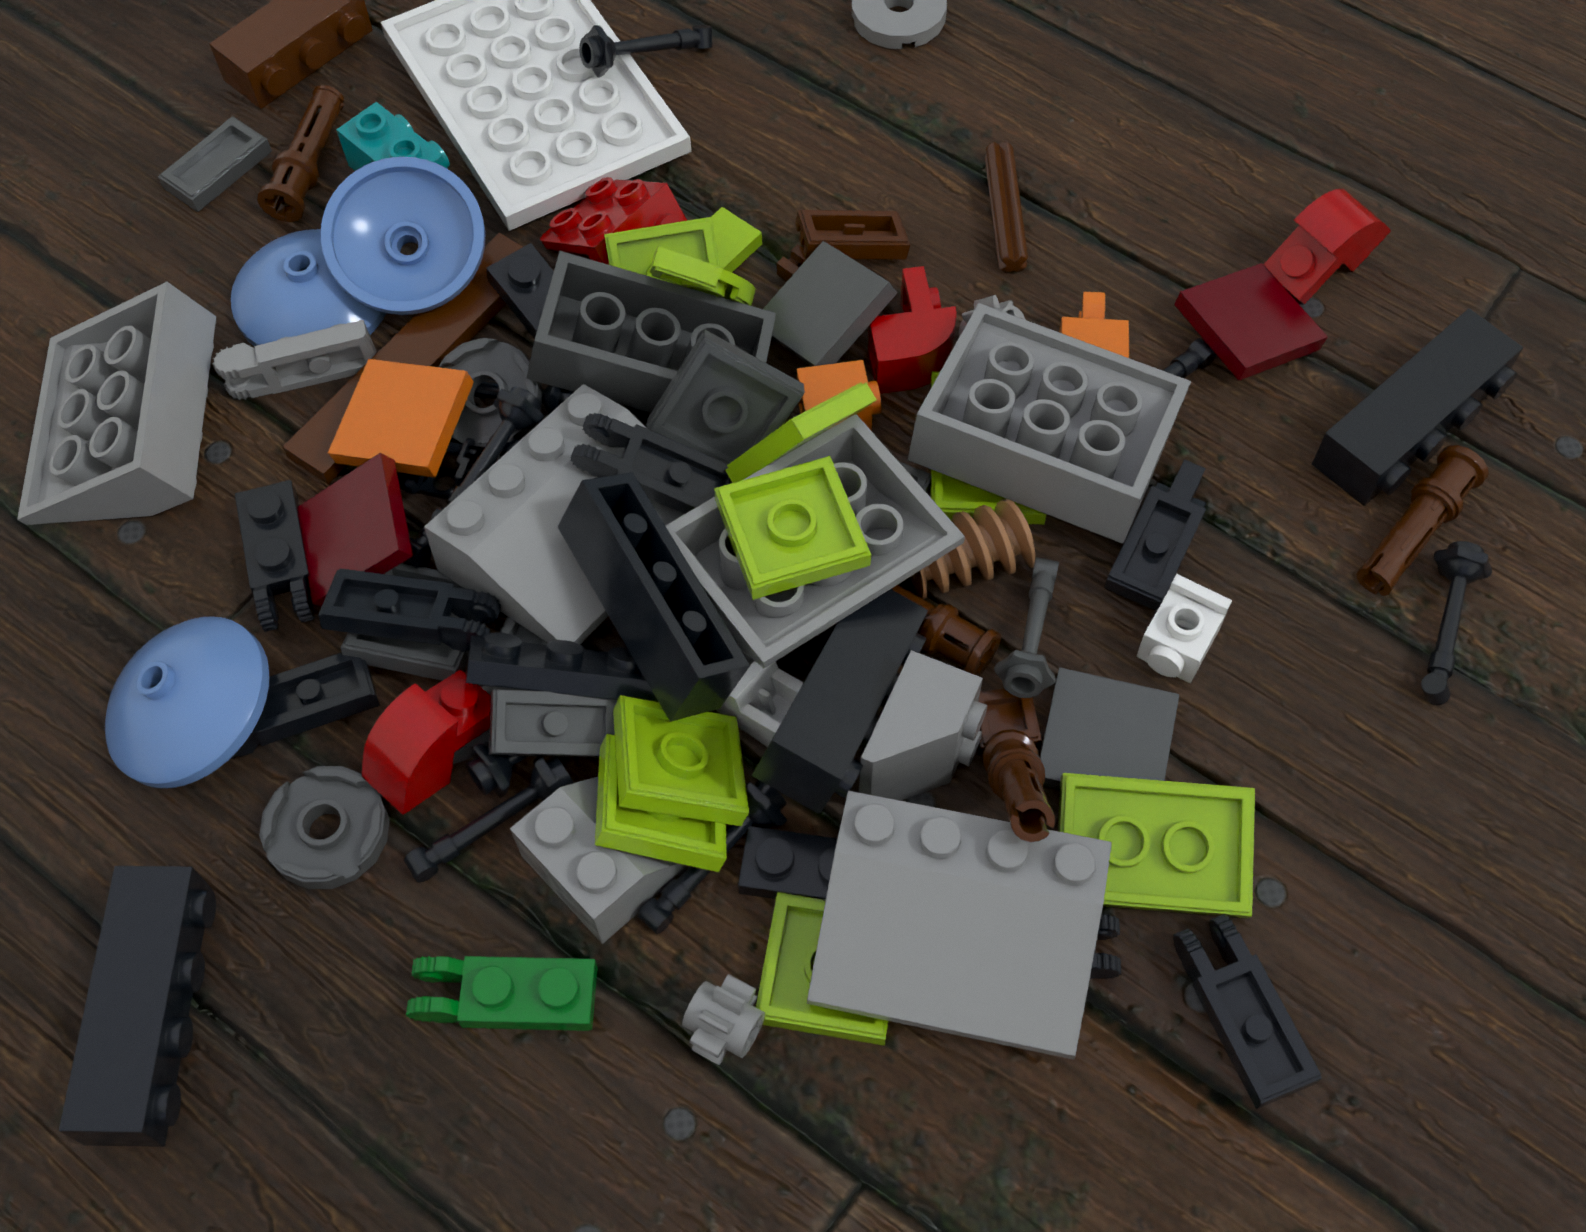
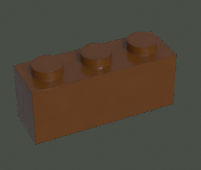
M272 0L210 42L209 45L223 80L259 109H262L369 34L373 29L364 0Z

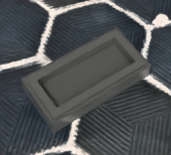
M232 116L162 172L158 178L163 189L199 212L271 153L272 150L267 138Z

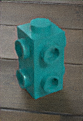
M378 102L373 103L336 129L348 166L354 171L374 161L391 157H416L437 163L445 168L450 166L446 153L435 141L430 140L427 142L414 131L410 123L402 115L396 114L394 116Z

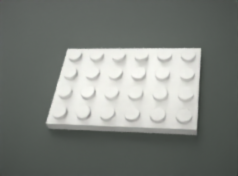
M435 0L382 21L383 33L389 45L509 231L586 198L585 192L588 187L603 178L611 177L613 180H627L692 152L690 136L630 54L616 55L612 68L602 77H597L592 68L588 69L583 65L579 52L580 41L594 25H600L613 42L620 41L591 0Z

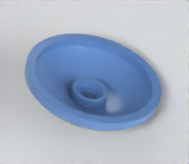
M416 157L385 158L367 164L353 172L332 194L325 208L321 223L322 252L327 266L337 283L359 303L371 309L389 314L409 315L423 313L451 301L474 278L485 250L484 220L471 190L457 175L447 168L429 160ZM406 243L418 245L417 251L411 255L400 253L402 246Z
M321 229L290 233L262 247L240 269L231 291L233 317L240 332L253 346L359 320H364L367 330L371 335L386 315L384 312L371 309L359 303L337 283L327 266L322 252Z
M199 617L176 624L144 644L129 660L117 678L107 706L105 738L109 754L116 766L124 774L146 786L174 788L198 781L225 764L241 748L254 730L267 699L270 678L269 665L265 651L258 639L243 626L232 620L222 617Z

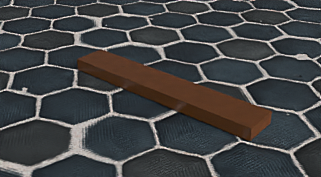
M498 233L485 246L479 269L468 286L459 295L438 308L416 314L371 359L439 367L447 354L462 343L469 342L506 305L504 300L488 282L486 268L523 248V246ZM365 365L282 446L289 459L327 484L347 466L335 463L328 454V451Z

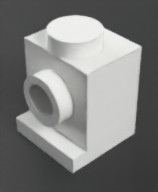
M1176 574L1169 591L1144 633L1136 657L1146 661L1154 671L1161 675L1178 677L1191 684L1221 628L1232 600Z

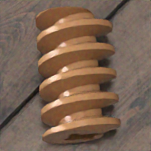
M1009 499L999 501L994 511L989 506H979L974 510L973 517L964 511L957 512L953 515L951 521L965 536L964 543L910 576V580L917 596L926 599L928 580L933 579L941 593L944 594L949 592L950 574L955 573L965 588L972 584V568L974 567L979 569L986 581L994 578L995 561L1001 563L1008 575L1014 574L1016 572V556L1020 554L1031 569L1035 563V547L1031 530L1019 507Z

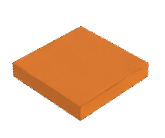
M368 359L328 454L337 464L359 467L377 454L382 453L395 460L397 472L435 478L474 381L465 370Z

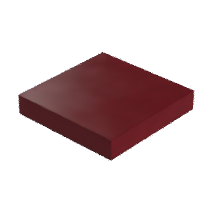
M1262 263L1180 291L1174 304L1239 381L1321 350L1328 338Z
M382 453L377 454L297 507L309 571L308 580L311 600L314 605L322 607L336 571L339 568L385 574L413 556L395 460Z

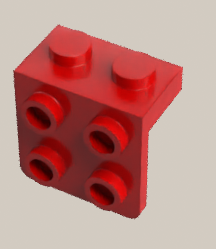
M606 177L588 187L585 192L587 197L574 208L566 209L557 214L550 221L551 228L540 237V240L548 250L587 254L591 260L609 265L604 234L687 221L667 183L645 182L641 179L633 181L613 180L611 177Z

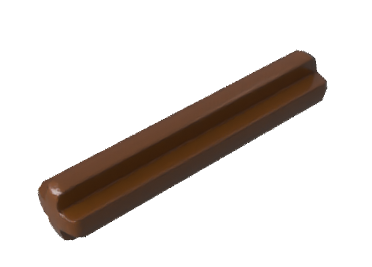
M1007 141L1000 144L992 142L986 147L985 164L998 266L1005 273L1011 271L1021 272L1027 266L1028 252L1014 151L1012 145Z

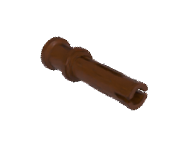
M319 85L314 88L313 96L298 124L288 150L275 156L272 164L274 174L269 184L261 187L258 193L257 201L259 206L265 213L280 221L294 222L302 217L305 210L303 201L305 195L318 182L317 162L328 141L336 119L345 104L343 103V95L329 85Z
M1449 445L1440 452L1437 457V467L1428 478L1419 480L1413 487L1410 507L1381 541L1372 556L1357 571V579L1366 590L1373 594H1377L1379 591L1381 596L1389 595L1399 581V578L1419 555L1437 528L1442 523L1452 521L1459 516L1464 508L1463 499L1472 488L1480 487L1489 475L1488 466L1476 452L1460 445Z
M899 584L891 588L928 610L917 632L927 638L922 647L925 652L931 655L939 652L964 667L966 672L976 676H980L984 672L1000 644L1001 634L994 629H990L987 632L959 617L958 609L950 604L944 605L942 603L936 607Z
M1015 729L997 732L985 743L982 751L983 765L988 773V782L993 792L1004 800L1014 834L1021 840L1028 842H1037L1045 839L1050 834L1047 831L1046 825L1054 828L1055 815L1050 805H1048L1043 789L1045 768L1038 756V750L1033 740L1024 732Z

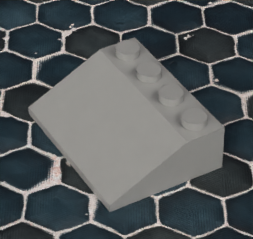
M165 282L50 338L18 512V521L26 525L153 516L194 498L200 443L203 437L202 427L208 394L211 355L214 349L213 339L216 316L170 283Z
M978 303L917 413L908 460L1124 544L1191 381Z
M585 384L581 385L424 526L439 572L465 589H472L477 592L483 591L495 596L499 600V604H501L500 612L547 642L567 640L581 644L609 616L558 529V525L581 481L598 478L573 465L570 457L574 447L577 444H589L592 447H596L599 450L602 449L618 457L622 456L624 448L604 445L585 434V431L582 429L586 416H589V413H601L632 427L638 424L646 428L628 409ZM649 499L665 526L684 515L682 512Z
M857 414L845 419L745 479L830 456L871 552L870 566L752 600L715 497L666 525V528L738 646L763 669L964 543L965 536Z
M848 791L834 853L807 1004L1074 1060L1102 914L1112 842L1048 829L1047 831L1050 834L1045 839L1037 842H1028L1016 836L1010 822Z

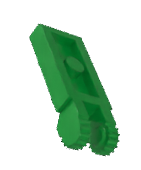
M442 956L413 959L411 973L414 978L431 983H461L460 1000L430 996L411 998L407 1003L406 1017L421 1022L459 1023L462 1028L590 1031L593 1029L598 966L595 959L465 956L464 961Z

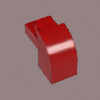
M1335 189L1313 201L1294 219L1299 226L1263 265L1283 287L1305 304L1342 264H1345L1354 272L1391 230L1346 190Z
M924 266L902 269L900 300L902 313L877 316L868 326L867 351L873 380L877 381L880 394L917 389L931 383L932 372L941 371L953 350L957 314L956 306L941 308L938 288H929Z
M462 670L455 672L426 692L414 683L385 709L368 735L363 752L362 777L403 815L451 782L454 752L490 729L491 695L478 684L466 683L467 675Z

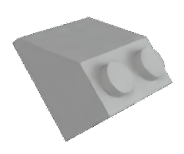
M911 650L861 756L863 767L860 771L859 793L902 801L950 783L959 763L970 766L982 736V731L979 730L988 705L978 702L983 678Z
M598 777L559 787L512 826L510 830L524 860L603 944L637 915L650 899L656 898L673 879L677 880L689 866L596 846L595 828Z

